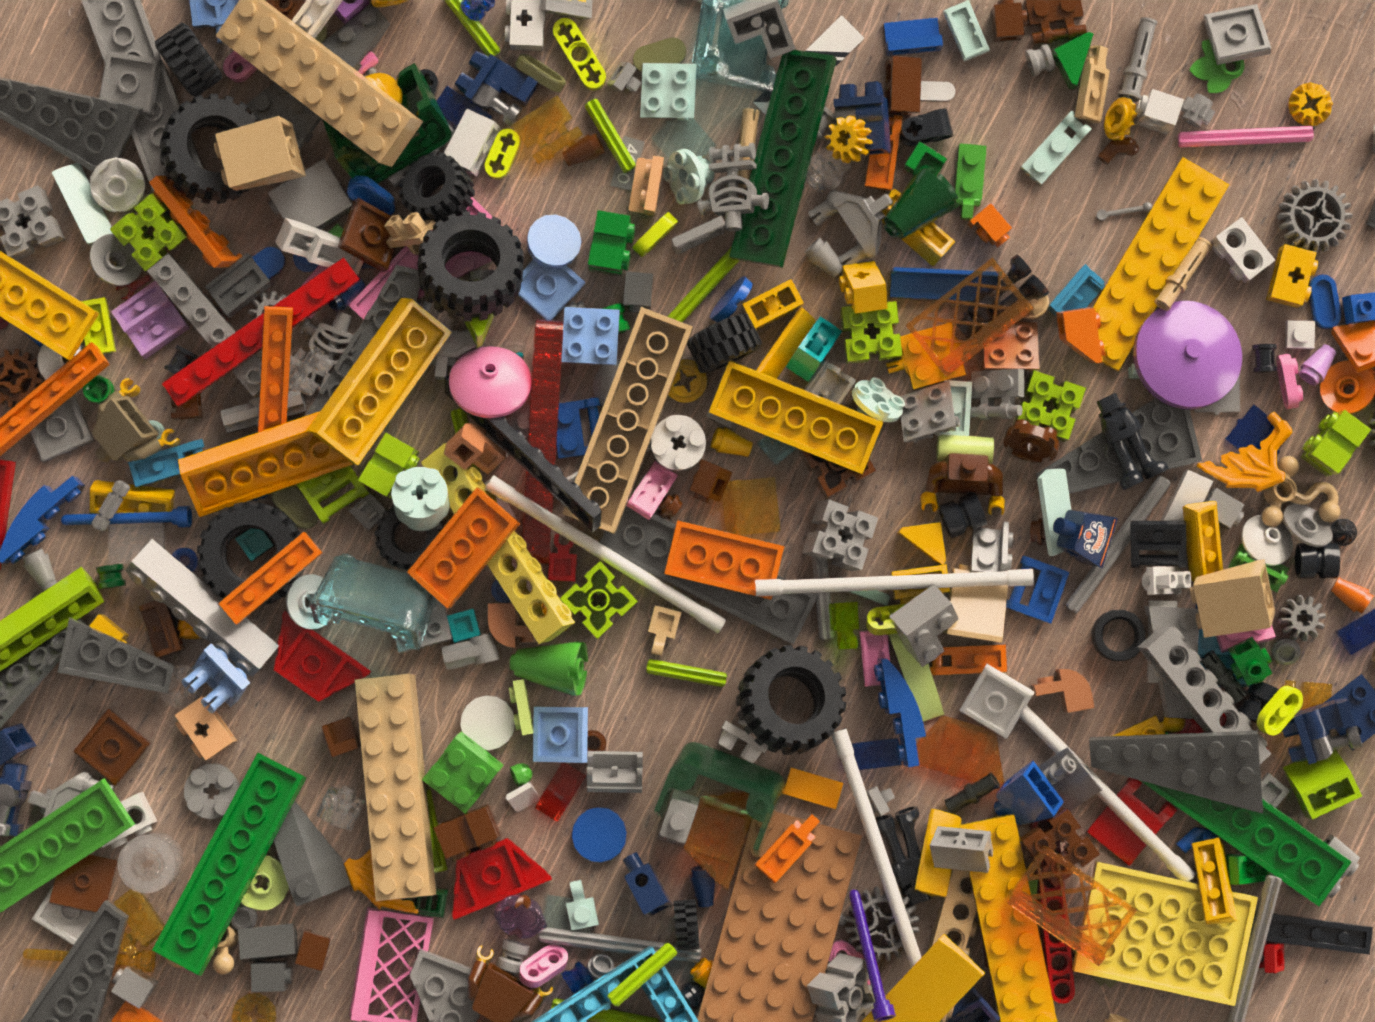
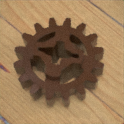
M15 348L13 355L10 350L5 349L4 357L0 356V369L4 366L0 375V388H9L11 394H13V396H8L0 389V405H4L8 401V407L13 408L16 402L22 401L39 384L45 381L39 378L41 374L39 369L36 368L38 366L37 359L30 361L31 353L25 352L22 356V351ZM16 360L24 362L29 369H20ZM13 373L23 375L16 379V384L8 382L14 377ZM29 381H32L29 389L26 391V386Z

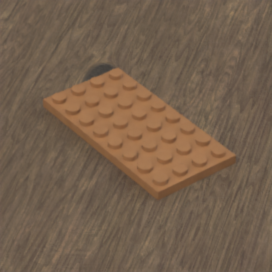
M755 807L697 1020L699 1022L813 1021L817 1004L812 1003L807 985L820 972H826L862 838L861 835L818 824L811 831L815 836L811 841L812 844L774 884L755 864L791 824H794L797 820L803 824L806 820L762 807Z

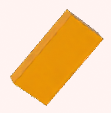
M790 767L783 794L836 809L843 782Z

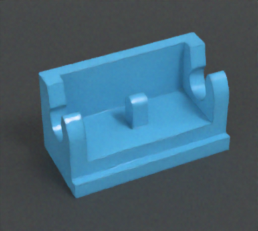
M1084 264L1050 303L1048 310L1056 316V312L1086 308L1105 287L1104 280Z

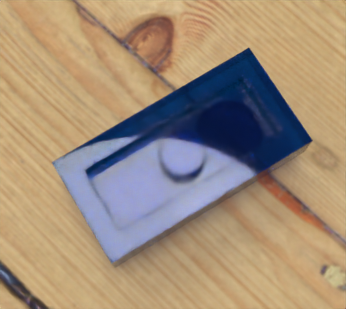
M1375 608L1335 631L1349 655L1356 653L1375 641Z

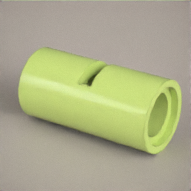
M941 434L937 439L936 460L941 462L951 453L988 456L989 464H992L994 438Z

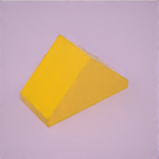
M941 522L902 527L897 532L939 565H943L946 562Z

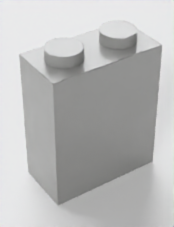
M325 159L306 169L305 177L288 180L268 192L272 199L268 204L276 216L281 214L284 220L286 217L320 230L350 213L352 207L350 199Z

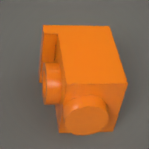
M991 203L967 224L970 228L976 226L978 228L976 233L985 243L990 242L992 245L995 244L997 248L1010 238L1007 233L1012 229Z

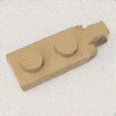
M1101 45L1089 47L1082 70L1075 111L1076 118L1093 124L1100 123L1102 119L1110 70L1106 69L1105 63L1108 48Z

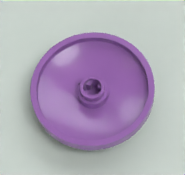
M1177 301L1173 303L1170 310L1165 311L1159 308L1143 322L1134 341L1133 358L1135 369L1141 382L1155 398L1172 407L1189 410L1212 405L1233 388L1241 371L1242 349L1234 328L1221 313L1202 303Z

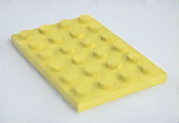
M1095 861L1072 970L1074 972L1235 1006L1258 897L1232 891L1237 922L1206 924L1199 884Z

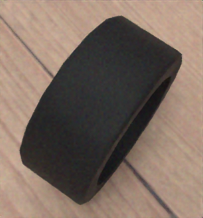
M1111 610L1103 613L1095 621L1092 628V642L1095 650L1102 657L1111 661H1127L1134 658L1140 652L1137 647L1146 640V630L1142 621L1134 613L1126 610ZM1115 619L1127 621L1134 630L1132 645L1122 652L1110 650L1103 641L1105 626Z

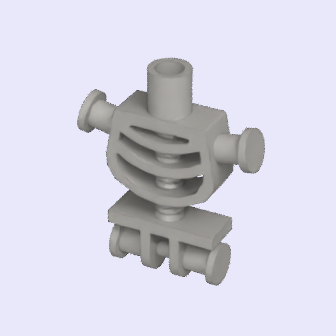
M749 143V146L742 147L741 144H735L734 150H730L729 145H723L722 149L709 148V159L712 163L709 164V169L714 171V173L727 172V176L713 182L709 188L710 199L705 201L702 199L697 200V205L701 215H705L706 211L712 210L717 216H725V230L727 231L742 230L741 214L754 213L755 206H761L762 209L766 210L769 204L768 193L757 195V189L754 184L748 179L738 176V171L756 169L755 162L743 160V157L756 158L754 143ZM731 156H734L733 162H731ZM716 160H722V163H716ZM738 184H745L748 187V191L738 188ZM738 195L745 196L747 199L738 198Z
M337 311L332 326L320 323L318 327L311 324L310 319H306L300 329V333L303 334L305 332L312 336L309 341V349L316 358L321 360L318 369L301 363L300 368L312 373L311 378L305 377L299 371L294 387H304L308 393H312L313 389L321 390L331 375L329 374L331 365L335 366L338 360L334 361V356L336 354L342 355L345 350L337 349L338 345H348L354 336L347 332L352 316ZM321 334L329 340L328 345L324 344L319 338ZM316 342L325 349L323 357L316 351ZM318 376L324 377L321 385L316 383Z

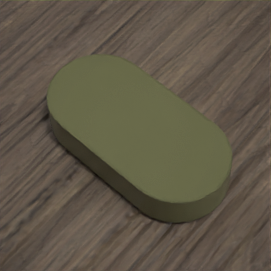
M674 37L642 46L634 53V66L642 73L643 63L681 64L686 57V46L680 39Z
M520 54L515 62L518 69L546 88L555 92L563 90L566 84L565 79L536 58L528 54Z
M295 485L272 492L274 505L291 518L297 527L310 529L318 523L319 517L303 493Z

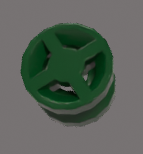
M114 564L96 567V573L100 575L98 588L108 589L126 586V580L122 578L124 565Z

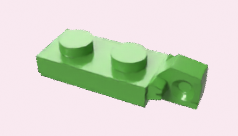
M959 143L955 191L958 199L955 200V203L961 205L960 220L973 219L974 206L980 207L987 147L985 145Z

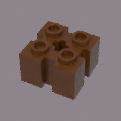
M800 450L799 452L809 472L815 469L820 477L816 479L815 483L825 500L845 491L847 488L845 482L852 480L853 484L856 485L872 476L876 471L870 459L863 474H860L843 466L841 468L834 467L831 461L806 451Z
M489 804L449 819L434 827L445 858L453 857L454 861L472 853L471 848L476 846L481 851L497 843L496 839L501 835Z
M1065 807L1059 809L1054 817L1045 819L1049 824L1048 827L1042 830L1036 826L1019 838L1032 858H1041L1043 863L1038 865V867L1054 887L1073 875L1069 869L1075 864L1084 867L1101 855L1088 836L1084 834L1078 836L1076 830L1081 826L1069 809ZM1058 840L1061 843L1065 842L1064 850L1061 853L1058 851L1054 852L1057 847L1055 842Z

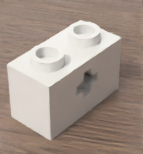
M506 0V15H511L510 25H505V42H509L511 50L544 51L545 12L541 11V0ZM523 15H528L530 20L527 21V26H522L521 24Z

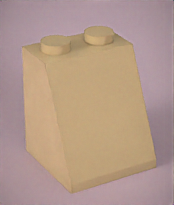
M280 116L215 134L217 142L214 143L217 157L222 159L224 169H221L224 184L233 190L238 191L306 176L293 123Z
M1265 559L1196 577L1193 587H1190L1192 603H1197L1199 613H1196L1197 627L1203 630L1204 638L1271 628L1275 607Z
M960 564L959 569H952L951 574L970 573V566ZM1008 586L950 587L948 600L952 603L959 620L950 628L944 630L942 634L1002 643Z

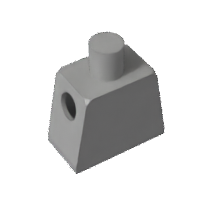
M674 789L657 839L684 847L700 798Z

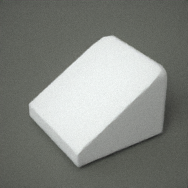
M531 782L518 787L506 795L507 801L516 812H520L540 799Z

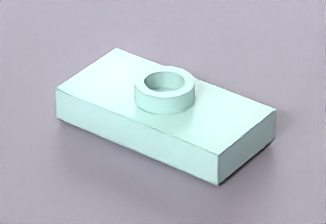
M969 0L943 11L964 62L989 52L990 49Z

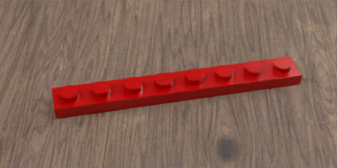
M343 257L273 307L293 308L292 328H294L360 282V279ZM264 313L162 383L178 407L262 350Z

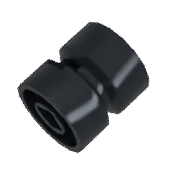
M975 492L960 497L958 504L954 501H949L938 506L943 524L951 539L965 533L966 527L975 530L987 525L985 513Z
M1297 543L1294 557L1296 577L1314 578L1318 574L1320 578L1337 579L1340 572V550L1338 544L1329 543L1327 546L1317 548L1305 543Z
M1265 682L1251 684L1247 690L1249 698L1243 699L1238 712H1242L1249 720L1257 723L1260 711L1279 689Z

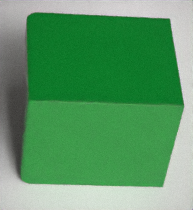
M919 141L903 169L914 175L921 166L927 165L934 168L931 173L937 177L947 158Z

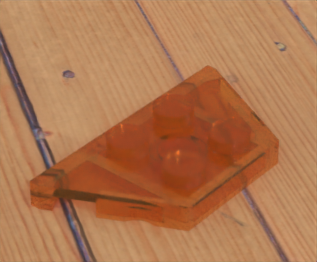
M942 715L926 732V737H921L916 743L920 766L972 782H976L992 772L997 778L1000 788L1004 784L997 735L990 729Z
M755 788L747 792L735 793L734 791L719 796L713 794L700 797L698 808L684 845V851L725 890H729L761 789Z

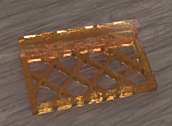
M992 257L905 326L936 364L944 377L947 378L1032 312L1034 308ZM990 266L998 274L997 286L981 284L982 273ZM979 276L978 283H970ZM1001 279L1004 281V283H1005L1008 287L1000 286V285H1001ZM963 287H977L975 303L959 301L960 290ZM980 288L997 289L995 305L979 303ZM1000 290L1011 291L1018 301L1010 307L998 306ZM957 293L956 300H948ZM943 303L956 304L954 320L937 318L939 306ZM958 305L975 306L973 322L957 320ZM978 307L994 309L993 320L988 324L976 323ZM997 309L1005 310L997 316ZM935 310L934 317H926ZM921 320L934 321L932 337L921 336L913 326ZM937 321L953 323L951 339L935 337ZM956 324L972 326V334L968 340L954 339ZM976 326L983 327L977 333H975ZM924 339L931 340V348L927 345ZM934 341L951 343L950 353L941 361L933 352ZM954 343L961 344L959 347L953 350Z
M1045 845L1015 887L1011 888L1005 896L1008 905L1097 966H1100L1103 962L1106 952L1137 911V908ZM1046 855L1056 861L1058 871L1041 874L1040 863ZM1060 864L1067 868V870H1061ZM1037 869L1038 874L1032 875L1034 871ZM1074 873L1079 877L1081 887L1064 889L1062 875ZM1059 876L1061 890L1045 893L1042 879ZM1039 879L1040 894L1029 895L1022 890L1027 881ZM1083 880L1090 885L1084 886ZM1097 889L1102 892L1103 903L1087 905L1085 891ZM1082 892L1084 906L1067 908L1065 894ZM1062 895L1064 909L1052 911L1047 907V897ZM1106 896L1112 899L1113 901L1107 902ZM1042 898L1043 904L1037 901L1036 899ZM1120 905L1128 910L1122 919L1110 921L1108 907ZM1105 908L1107 921L1090 924L1088 910ZM1085 911L1087 925L1075 927L1070 923L1069 913ZM1065 914L1066 920L1059 915ZM1117 925L1115 929L1112 931L1111 926ZM1108 927L1109 937L1103 945L1093 939L1092 929ZM1088 930L1089 936L1083 931Z

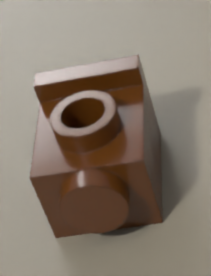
M201 392L180 407L176 405L170 396L171 406L176 408V412L171 413L172 419L203 418Z
M700 459L698 462L700 467L693 476V484L690 488L691 491L695 492L693 497L709 503L710 499L720 502L733 472L712 462Z

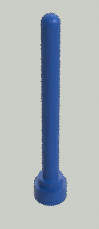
M178 506L177 509H172V512L115 513L113 518L109 519V524L172 523L177 525L178 528H190L192 525V509L190 506ZM66 514L61 517V523L63 525H92V521L97 514Z

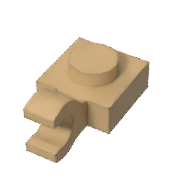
M655 605L648 633L656 634L651 651L652 654L662 656L666 637L675 639L681 612Z

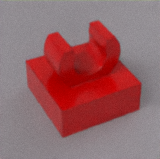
M1272 942L1266 944L1263 950L1264 961L1260 962L1259 968H1264L1265 973L1284 971V943Z

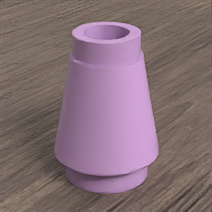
M1323 344L1321 348L1300 366L1299 376L1313 386L1323 382L1337 354L1336 351L1329 345Z

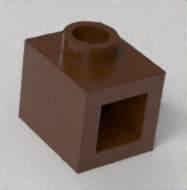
M1014 0L998 1V4L994 5L991 10L994 42L1021 40L1024 36V27L1028 23L1027 11L1022 10L1021 2L1014 3Z

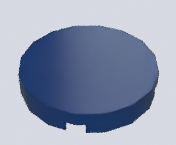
M745 276L738 279L717 302L711 311L710 318L716 323L729 318L737 310L738 303L743 299L745 300L753 283Z
M596 807L586 810L578 817L573 826L572 839L574 847L581 856L590 861L604 862L612 860L621 852L626 843L627 832L624 821L616 812L609 808Z

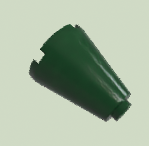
M927 165L921 166L884 218V229L892 238L898 237L903 239L954 211L959 206V203H955V200L958 199L956 191L942 174L936 177L931 173L934 168Z

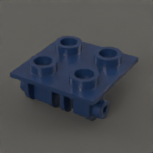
M1360 674L1325 702L1344 696L1348 697L1355 725L1335 728L1339 735L1347 734V728L1357 726L1361 742L1364 743L1375 734V690L1366 678Z

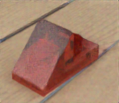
M562 762L534 808L558 822L586 775L568 763Z

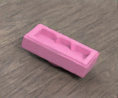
M655 461L626 506L650 520L678 475Z
M869 631L859 632L864 686L881 685L880 681H876L874 665H878V658H887L890 661L888 635L878 636Z

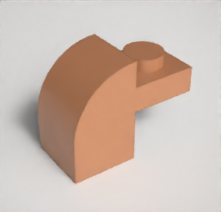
M466 423L446 443L444 455L464 470L473 463L486 474L492 472L506 458L507 453L486 437V430L474 423Z
M488 603V626L491 634L499 643L517 648V637H522V642H537L527 626H517V610L513 604Z
M1056 669L1058 680H1054L1053 676L1037 678L1038 684L1031 685L1032 691H1034L1033 696L1060 692L1063 709L1066 713L1095 708L1088 681L1076 671Z

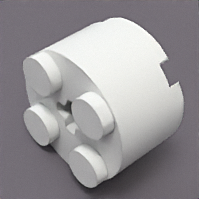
M672 415L662 420L655 427L651 438L652 453L656 461L666 469L677 472L689 470L698 464L705 452L706 438L704 431L690 417ZM679 437L684 438L683 444L686 447L684 449L679 447L677 451L674 450V444L671 440L673 438L679 439Z

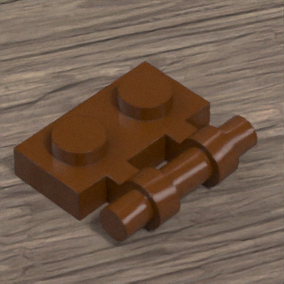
M1024 0L1029 27L1040 25L1041 32L1031 33L1033 44L1042 42L1044 45L1052 44L1054 40L1066 38L1070 41L1087 33L1085 24L1078 26L1074 24V19H1080L1084 16L1081 0ZM1064 21L1065 28L1051 30L1050 23Z

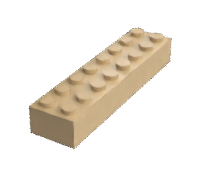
M239 0L216 34V37L381 164L392 167L423 123L417 116L265 0Z
M643 307L639 311L574 482L589 500H594L600 506L602 514L599 529L615 534L653 432L693 331V326ZM566 507L564 508L562 513L564 516L580 521Z
M401 674L355 680L376 901L436 895L426 783L422 780L425 776L416 677L413 674Z

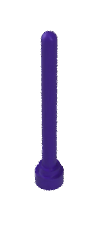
M854 889L849 892V898L875 1003H873L874 1008L871 1011L874 1022L886 1021L896 1017L893 1004L886 1000L860 893Z

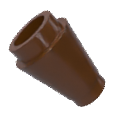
M596 133L585 135L562 152L569 167L599 159V155L605 153Z

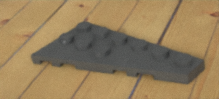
M370 3L321 44L356 71H359L363 58L368 51H373L391 24L378 8L373 7L372 3ZM275 82L246 104L249 110L258 116V121L280 116L293 123L299 150L305 142L309 143L313 137V130L323 120Z
M399 265L395 266L376 301L364 317L365 319L336 363L334 370L319 391L320 393L306 414H313L322 410L401 298H409L417 303L420 292L417 269ZM390 421L383 431L388 432Z

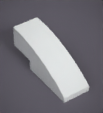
M285 217L275 241L282 251L305 257L311 263L328 268L344 257L357 276L363 265L362 260L338 248L340 237Z
M1190 470L1184 471L1160 521L1184 520L1182 507L1188 504L1204 502L1213 481ZM1160 550L1166 554H1177L1178 550Z

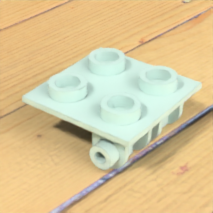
M643 63L640 117L677 118L678 121H688V118H694L697 64Z

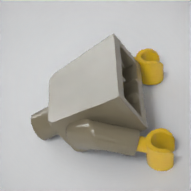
M129 378L122 380L119 392L115 390L98 406L96 425L92 432L93 436L100 443V447L96 450L95 454L103 462H109L110 459L114 461L125 459L128 462L146 459L161 451L162 446L174 447L180 442L179 438L171 442L167 441L168 435L175 432L173 429L164 430L161 438L157 440L158 432L130 399V397H136L141 389L138 385H135L131 390H128V387L133 384V381Z

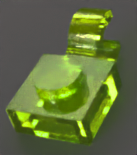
M858 602L829 603L830 631H837L838 650L857 649L858 641L853 633V629H859Z

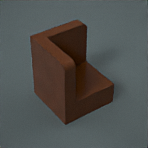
M351 717L322 726L332 757L361 747Z
M306 929L303 933L295 964L322 971L327 963L328 957L326 955L331 939L314 934L312 930Z

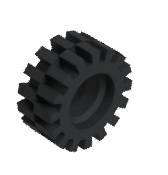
M696 900L673 901L678 951L700 949Z

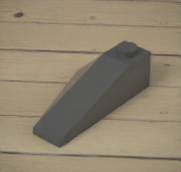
M294 801L274 839V843L286 881L297 907L347 887L351 883L342 857L332 848L324 835L310 821L303 809Z

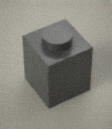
M626 271L623 305L624 307H629V312L639 313L641 307L651 309L653 273Z
M288 960L254 961L251 964V992L285 991L288 989V984H292L293 970L292 967H288Z

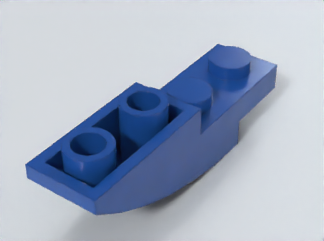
M71 476L54 491L50 486L43 485L27 501L7 531L0 550L1 563L8 564L11 562L15 564L24 557L25 553L23 551L31 544L34 547L46 538L44 533L50 528L43 520L46 518L48 521L60 512L58 507L66 501L68 503L72 502L81 494L80 489L85 485L78 477Z
M878 658V665H874V674L876 681H880L882 692L878 693L879 706L887 714L896 713V718H893V728L895 734H899L900 745H897L899 762H903V765L906 767L919 766L915 738L926 737L918 704L911 689L896 667L887 658Z

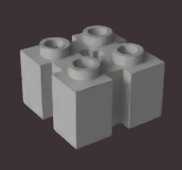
M37 185L18 193L20 200L17 202H13L8 198L0 201V230L6 233L0 236V239L9 257L17 261L36 253L33 247L39 244L44 248H48L66 240L58 220L47 214L53 208L45 190ZM26 218H28L29 220L31 219V221L27 223L28 228H24L22 226V223Z
M829 499L819 501L812 519V523L818 524L817 529L814 532L808 533L802 553L819 560L833 559L832 565L849 571L862 570L869 550L863 547L864 540L872 539L878 518L861 511L847 513L848 506ZM838 531H841L842 533V540L841 536L838 535Z
M839 953L827 965L826 972H820L807 985L812 1003L817 1004L815 1013L818 1022H859L858 1017L860 1015L866 1017L874 1008L873 1003H875L872 987L867 983L869 975L865 959Z

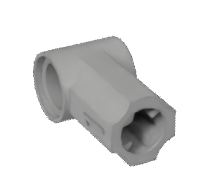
M491 633L469 638V641L441 647L447 670L464 667L473 663L478 665L499 660L495 638Z

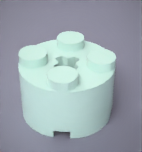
M414 467L402 471L396 476L392 487V500L397 518L406 524L408 528L416 531H426L438 526L439 522L447 516L450 507L447 485L436 469Z

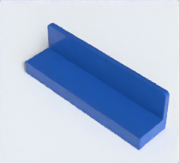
M893 267L890 274V298L973 302L982 290L988 292L1000 282L1002 272Z

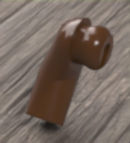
M1124 137L1123 140H1111L1097 157L1104 164L1108 165L1117 153H1126L1129 156L1136 155L1139 151V145L1132 137Z

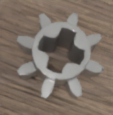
M1195 94L1193 98L1188 96L1181 107V111L1185 112L1182 119L1197 128H1200L1202 123L1208 125L1216 113L1211 109L1213 102L1201 94Z

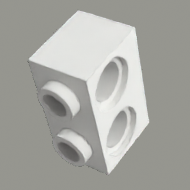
M1152 89L1147 96L1143 95L1142 99L1137 103L1135 109L1138 117L1136 125L1167 135L1176 125L1184 99Z
M1242 217L1211 240L1214 243L1212 248L1221 259L1225 258L1230 264L1229 270L1235 279L1238 281L1242 280L1244 283L1275 261ZM1229 234L1235 235L1238 238L1239 244L1237 248H1232L1227 244L1226 239ZM1245 256H1250L1254 259V269H1247L1244 266L1243 259Z
M143 792L121 801L129 816L134 808L139 809L143 815L142 821L139 824L135 823L131 828L102 847L111 845L112 849L117 848L128 842L127 836L136 833L137 837L152 830L151 824L157 822Z

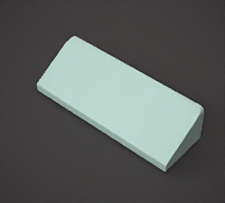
M74 163L52 171L86 243L92 247L93 243L101 236L113 234L110 230L112 226L103 208L92 197L90 182L82 166L79 163Z
M1046 469L1037 479L1049 556L1064 552L1057 547L1059 534L1053 531V524L1057 518H1065L1066 512L1071 510L1065 469Z

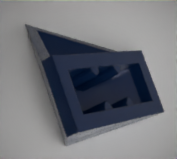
M972 987L954 1006L951 1018L949 1017L947 1022H997L1000 1017L981 994Z

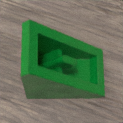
M1087 32L1061 45L1052 52L1053 59L1069 89L1074 90L1078 84L1094 33Z

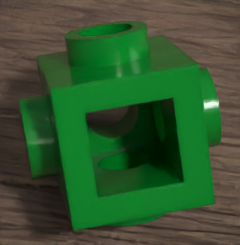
M1253 637L1228 648L1234 661L1230 667L1237 680L1243 678L1247 686L1260 683L1267 676L1273 674L1268 665L1272 660L1266 648L1260 649Z

